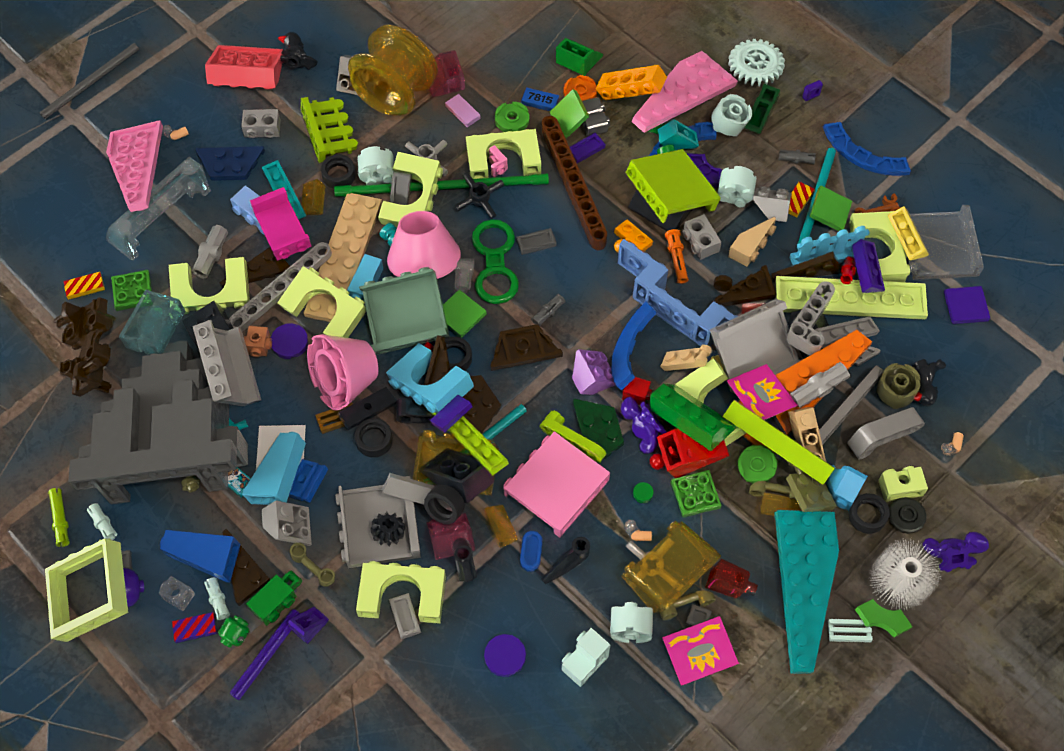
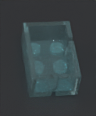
M145 290L120 333L119 338L127 349L137 352L143 351L147 355L153 353L162 354L176 330L175 324L178 325L186 311L179 299Z

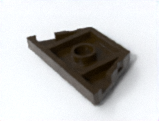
M538 324L500 331L494 358L491 362V371L563 357V352L552 343L553 340L544 334Z
M481 375L470 376L474 387L463 398L471 402L473 407L463 416L482 434L485 428L492 422V418L501 409V403Z

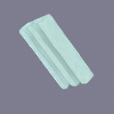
M828 620L829 641L872 642L873 640L871 636L872 628L866 627L862 620ZM833 626H865V628H849V627H833ZM833 632L866 633V636L834 635Z

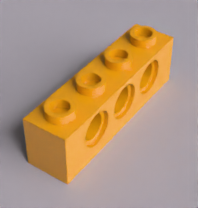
M659 65L602 74L596 90L603 100L660 93L667 76Z

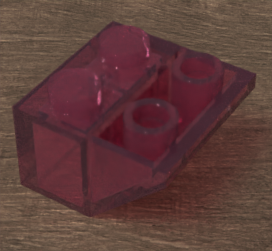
M455 50L438 54L423 69L432 97L465 89L464 74Z
M466 513L461 514L455 523L442 524L434 519L427 522L436 560L454 556L452 544L458 538L467 539L472 551H475L472 531ZM461 548L458 552L463 553L466 551V548Z

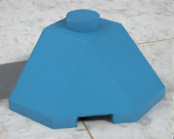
M843 466L841 469L835 468L825 484L837 507L849 511L868 476L850 466Z

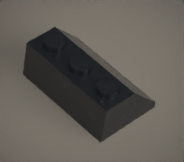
M636 190L628 206V209L665 231L678 229L693 210L689 209L668 214L665 223H662L638 190Z

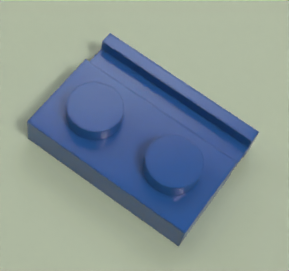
M302 459L288 497L301 501L305 500L310 503L328 468L325 465H319L318 463Z

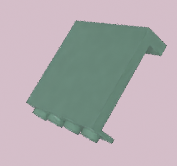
M424 267L416 273L404 272L400 274V277L393 278V276L384 277L382 281H368L363 286H359V289L363 292L373 340V345L371 346L376 355L416 346L418 343L424 344L436 341L437 335L445 338L450 337L437 276L433 269Z

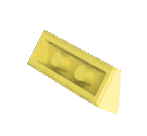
M902 207L890 213L888 217L908 259L911 261L928 256L929 253L908 210Z

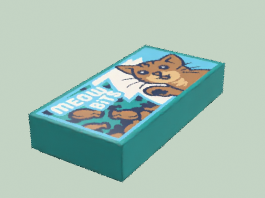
M237 467V470L228 471V487L238 496L242 497L243 490L251 478Z

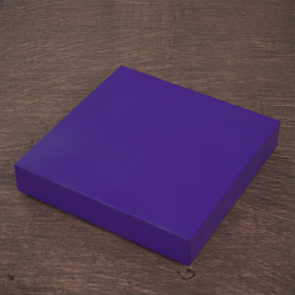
M982 286L944 290L952 324L986 322L990 320Z

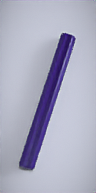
M292 609L238 680L230 691L232 697L240 700L291 632L288 621L300 614L297 610Z

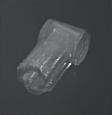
M461 258L457 262L454 291L457 292L460 289L465 294L470 292L472 275H474V258Z

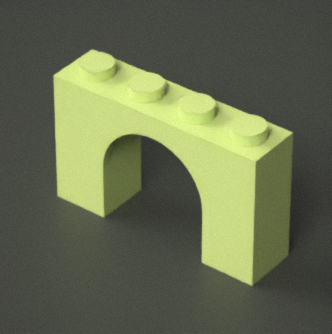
M536 129L466 136L469 170L473 179L489 178L487 159L489 157V148L494 145L498 149L512 150L520 156L524 176L541 174V158Z
M401 152L397 153L393 166L394 171L412 174L411 179H415L423 185V192L416 202L409 205L383 201L378 216L381 224L393 223L397 227L400 219L409 213L432 211V198L438 191L437 181L438 178L441 179L443 174V168H441L438 160Z
M894 211L852 213L849 221L850 233L854 232L855 228L859 226H865L870 232L865 238L880 239L888 245L891 251V255L878 259L883 281L905 282L907 276L910 275V266L906 263V252L888 217Z
M245 258L225 259L226 284L221 292L211 297L199 296L194 292L191 267L188 263L169 265L172 309L176 313L178 312V314L183 315L188 314L189 311H198L212 301H215L224 310L227 309L226 307L237 309L243 307L250 301L247 262Z
M303 266L277 303L297 317L306 303L315 295H331L336 299L337 311L323 333L325 335L348 338L367 312L364 306L365 302L358 297L352 298L349 296L350 293L343 287L338 289L333 286L335 283L329 278L325 277L323 279L319 277L320 273L311 267L307 269Z
M713 358L704 367L698 368L675 385L704 403L706 395L729 378L720 364ZM736 427L724 439L726 446L746 434V432Z
M376 561L363 563L356 607L358 617L379 618L381 599L385 589L394 582L408 581L415 584L421 591L418 614L420 622L441 623L446 580L445 569L438 566L421 568V566L415 564L409 565V567L401 566L398 563L383 565Z

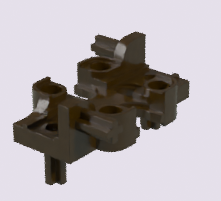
M101 297L93 299L85 307L64 302L61 315L54 319L57 327L69 323L64 328L62 343L72 346L74 350L81 347L79 357L60 362L59 368L61 375L71 378L73 384L72 394L79 397L93 389L109 393V389L112 387L110 382L103 380V367L107 365L110 359L111 348L106 343L99 344V339L102 334L112 328L116 318L107 314L108 300Z

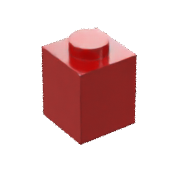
M635 377L624 388L622 400L630 396L633 397L638 405H641L643 401L645 403L646 400L650 401V395L653 393V390L650 389L651 381Z

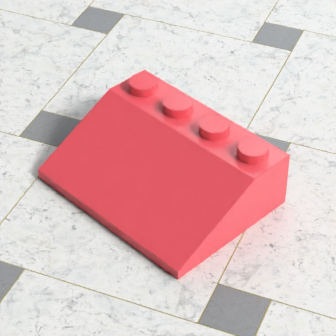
M218 45L205 64L207 84H213V86L229 85L230 87L246 86L251 89L256 87H263L267 90L273 89L279 82L283 63L280 57L283 55L281 54L283 49Z

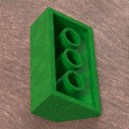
M663 383L650 395L651 411L710 451L737 427L676 385Z

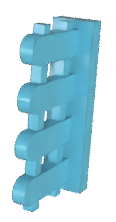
M859 226L855 228L854 232L848 233L846 229L837 232L836 236L832 237L829 233H824L819 236L818 240L806 237L801 240V243L797 244L798 252L791 253L789 258L792 265H796L833 251L839 262L842 263L844 259L846 260V257H854L852 245L860 239L864 240L865 236H868L870 232L865 226Z

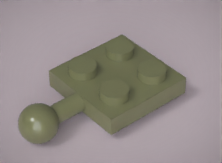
M787 461L789 466L795 468L797 474H790L786 480L803 512L832 511L837 507L825 483L822 485Z

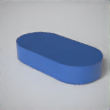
M529 531L524 534L520 556L521 567L526 571L532 572L539 568L542 553V536L536 531Z

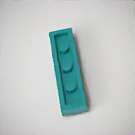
M277 160L263 166V172L272 190L275 191L284 187L298 220L305 217L306 214L279 161Z

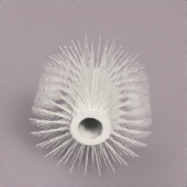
M909 541L908 551L906 549L907 555L904 550L905 543H903V548L901 546L897 549L894 548L889 554L885 553L880 556L881 558L878 559V564L880 565L876 566L879 569L877 572L881 571L880 574L877 573L876 575L880 576L872 577V579H883L870 580L883 582L876 584L880 585L877 588L884 587L882 588L884 593L880 598L892 588L893 591L888 599L892 595L897 598L896 603L899 601V610L900 596L901 608L904 596L906 600L905 606H907L908 601L909 603L913 602V600L916 601V599L912 598L914 595L918 598L924 592L927 596L930 593L928 587L932 582L935 584V581H933L935 578H931L937 576L936 573L931 572H938L935 569H932V571L928 569L933 568L928 567L931 565L926 564L928 562L925 557L929 553L920 560L917 558L922 550L919 553L918 551L913 552L914 555L911 553L910 557Z

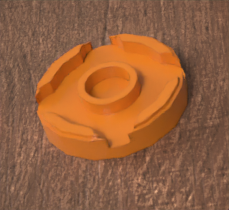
M579 75L576 78L572 77L564 85V97L574 89L578 92L582 101L597 98L596 82L588 76Z

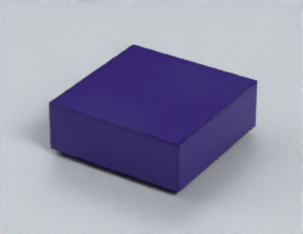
M818 80L805 86L803 99L808 101L820 96L823 83Z

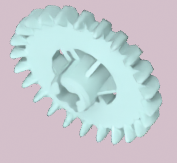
M753 39L752 42L750 40H746V43L740 42L739 45H736L731 50L728 65L731 66L730 71H734V77L739 74V81L745 78L744 83L746 84L748 80H751V86L757 81L760 87L761 81H764L767 85L768 79L771 83L774 82V77L778 80L779 75L783 73L785 59L783 58V53L779 52L780 49L774 48V44L769 45V41L763 42L762 39H759V41Z

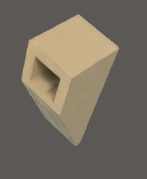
M773 217L739 234L730 247L728 257L748 267L751 261L755 262L759 255V249L765 247L768 241L767 237L769 235L772 236L776 230V218Z
M804 407L788 411L796 442L826 461L814 408Z

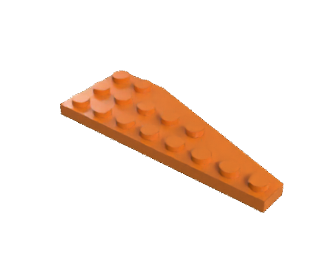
M855 330L775 376L790 394L806 384L815 374L823 373L839 362H842L848 370L869 348L872 341L858 330ZM817 397L816 399H814L813 401H811L810 403L806 404L805 406H803V407H801V408H804V407H813V408H814V406H815L822 398H818V397ZM798 406L775 415L787 436L792 431L788 411L800 409ZM748 433L743 435L752 445L765 446Z

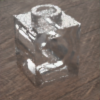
M172 576L162 583L159 595L163 600L182 611L185 610L195 595L191 587ZM174 590H180L177 595L171 596Z

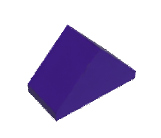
M312 607L289 619L288 624L292 632L308 644L326 625L329 619L318 609Z

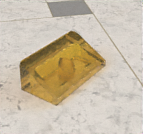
M318 179L303 184L301 206L306 215L323 214L325 185Z
M503 505L484 508L485 515L499 547L518 541Z

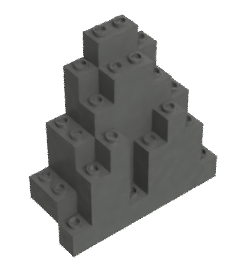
M187 341L167 344L159 343L150 346L149 355L142 356V365L130 368L129 378L122 379V389L114 390L113 399L102 402L101 413L93 414L91 444L79 447V458L70 460L68 482L75 490L97 488L110 504L130 502L131 495L123 484L197 475L208 492L227 490L228 471L237 470L238 466L248 465V443L237 426H229V404L213 401L202 359L195 358L193 360V350Z

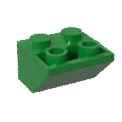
M567 38L556 47V63L583 76L603 57V53Z

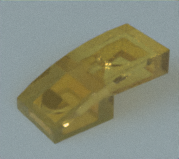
M763 493L761 514L775 516L777 510L802 511L795 499Z

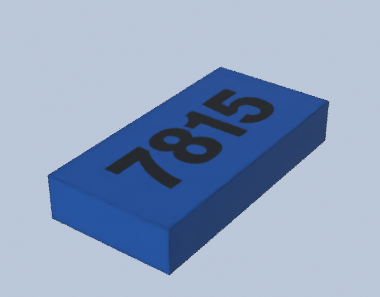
M526 87L521 103L526 106L551 111L558 104L559 95Z

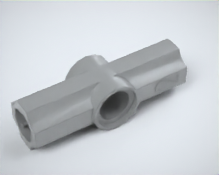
M220 225L213 226L206 241L202 242L199 246L198 258L192 269V273L198 278H207L214 263L218 262L221 257L222 246L228 231Z
M839 362L827 371L815 374L806 384L790 394L798 407L801 408L817 397L822 398L830 393L833 387L848 379L850 374L845 365Z

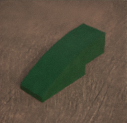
M766 84L763 85L760 95L757 97L752 108V117L744 129L759 135L762 133L780 96V89Z

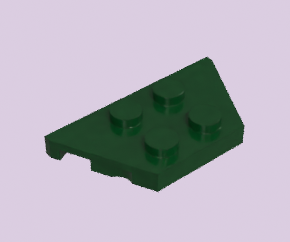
M573 399V406L581 435L598 444L606 451L604 459L624 445L615 407Z

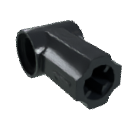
M465 538L456 539L452 544V550L459 580L464 582L473 581V579L477 578L470 543ZM466 548L465 552H458L459 549Z

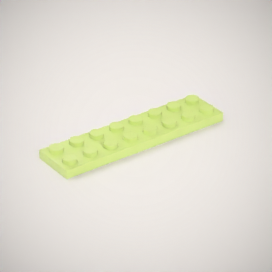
M776 276L775 279L776 299L785 301L787 309L783 310V312L802 310L821 282L827 281L834 285L835 292L823 314L927 319L928 317L925 283L883 281L885 286L884 292L863 293L859 280H853L850 284H843L841 279Z

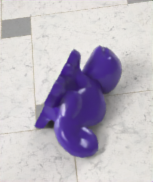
M629 396L621 404V413L625 419L633 420L632 431L634 435L643 439L640 442V451L643 454H649L655 450L658 444V432L661 434L667 432L656 414L650 410L649 404H645L643 401L640 408L633 397Z
M969 532L964 540L948 538L939 543L935 539L927 538L923 542V547L930 555L937 556V558L943 560L939 564L940 570L950 572L957 567L970 569L972 565L977 564V560L974 557L968 556V554H979L987 551L989 542L981 533Z

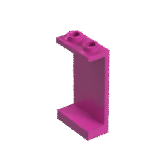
M284 187L250 200L252 210L277 261L311 247L309 236L305 234L288 200Z

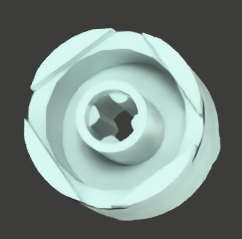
M734 94L727 95L720 100L712 112L713 129L725 135L738 136L751 119L752 109L750 105L747 106L744 98Z
M373 146L363 149L360 156L358 155V176L366 185L392 183L394 159L393 153L389 149L385 148L386 151L380 150V147Z
M734 166V169H729V167L723 169L718 187V195L721 197L720 201L735 204L737 207H745L746 203L753 200L757 179L753 175L754 172L742 166Z
M627 602L623 607L615 606L611 608L610 633L613 640L629 643V640L636 639V643H644L652 639L653 608L637 607V603Z

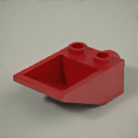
M677 428L657 437L662 455H652L650 465L657 470L666 465L667 471L674 478H679L730 455L725 440L710 451Z

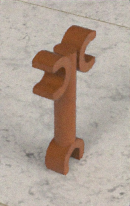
M892 194L891 200L883 196V206L867 210L859 207L854 210V213L896 211L901 207L896 202V194Z

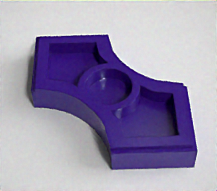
M687 153L711 186L718 188L722 169L711 166L707 162L705 154Z

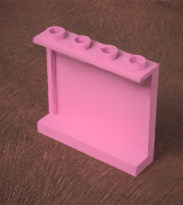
M553 432L551 436L547 435L543 439L542 446L530 454L529 460L518 467L517 474L513 478L507 479L503 487L504 496H512L554 528V534L560 538L608 483L610 472L559 434Z

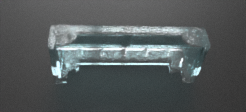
M188 157L152 189L149 208L134 212L128 210L108 227L107 241L132 261L137 258L139 253L136 250V246L139 245V242L135 237L185 193L190 197H193L195 193H202L205 197L211 191L203 167L191 157Z

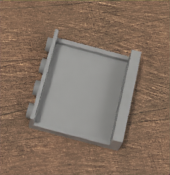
M772 300L710 329L723 370L729 378L727 380L765 364L776 375L801 361L798 359L795 347L790 345L786 339L789 328L783 310L787 309L785 301ZM729 385L730 391L732 393H735Z
M212 320L193 326L213 401L238 406H247L261 401L241 328L237 327L229 331L213 327Z
M384 485L343 490L342 486H338L339 493L336 494L337 506L340 505L341 512H337L338 523L342 524L343 528L342 531H339L340 542L344 543L345 548L341 550L342 562H346L348 568L361 567L363 563H369L370 561L388 563L421 558L413 501L383 493L382 488ZM386 511L389 515L396 513V518L402 517L403 523H405L403 539H399L398 544L391 542L390 547L387 543L380 545V540L374 541L371 534L373 519H377L379 513L384 516Z

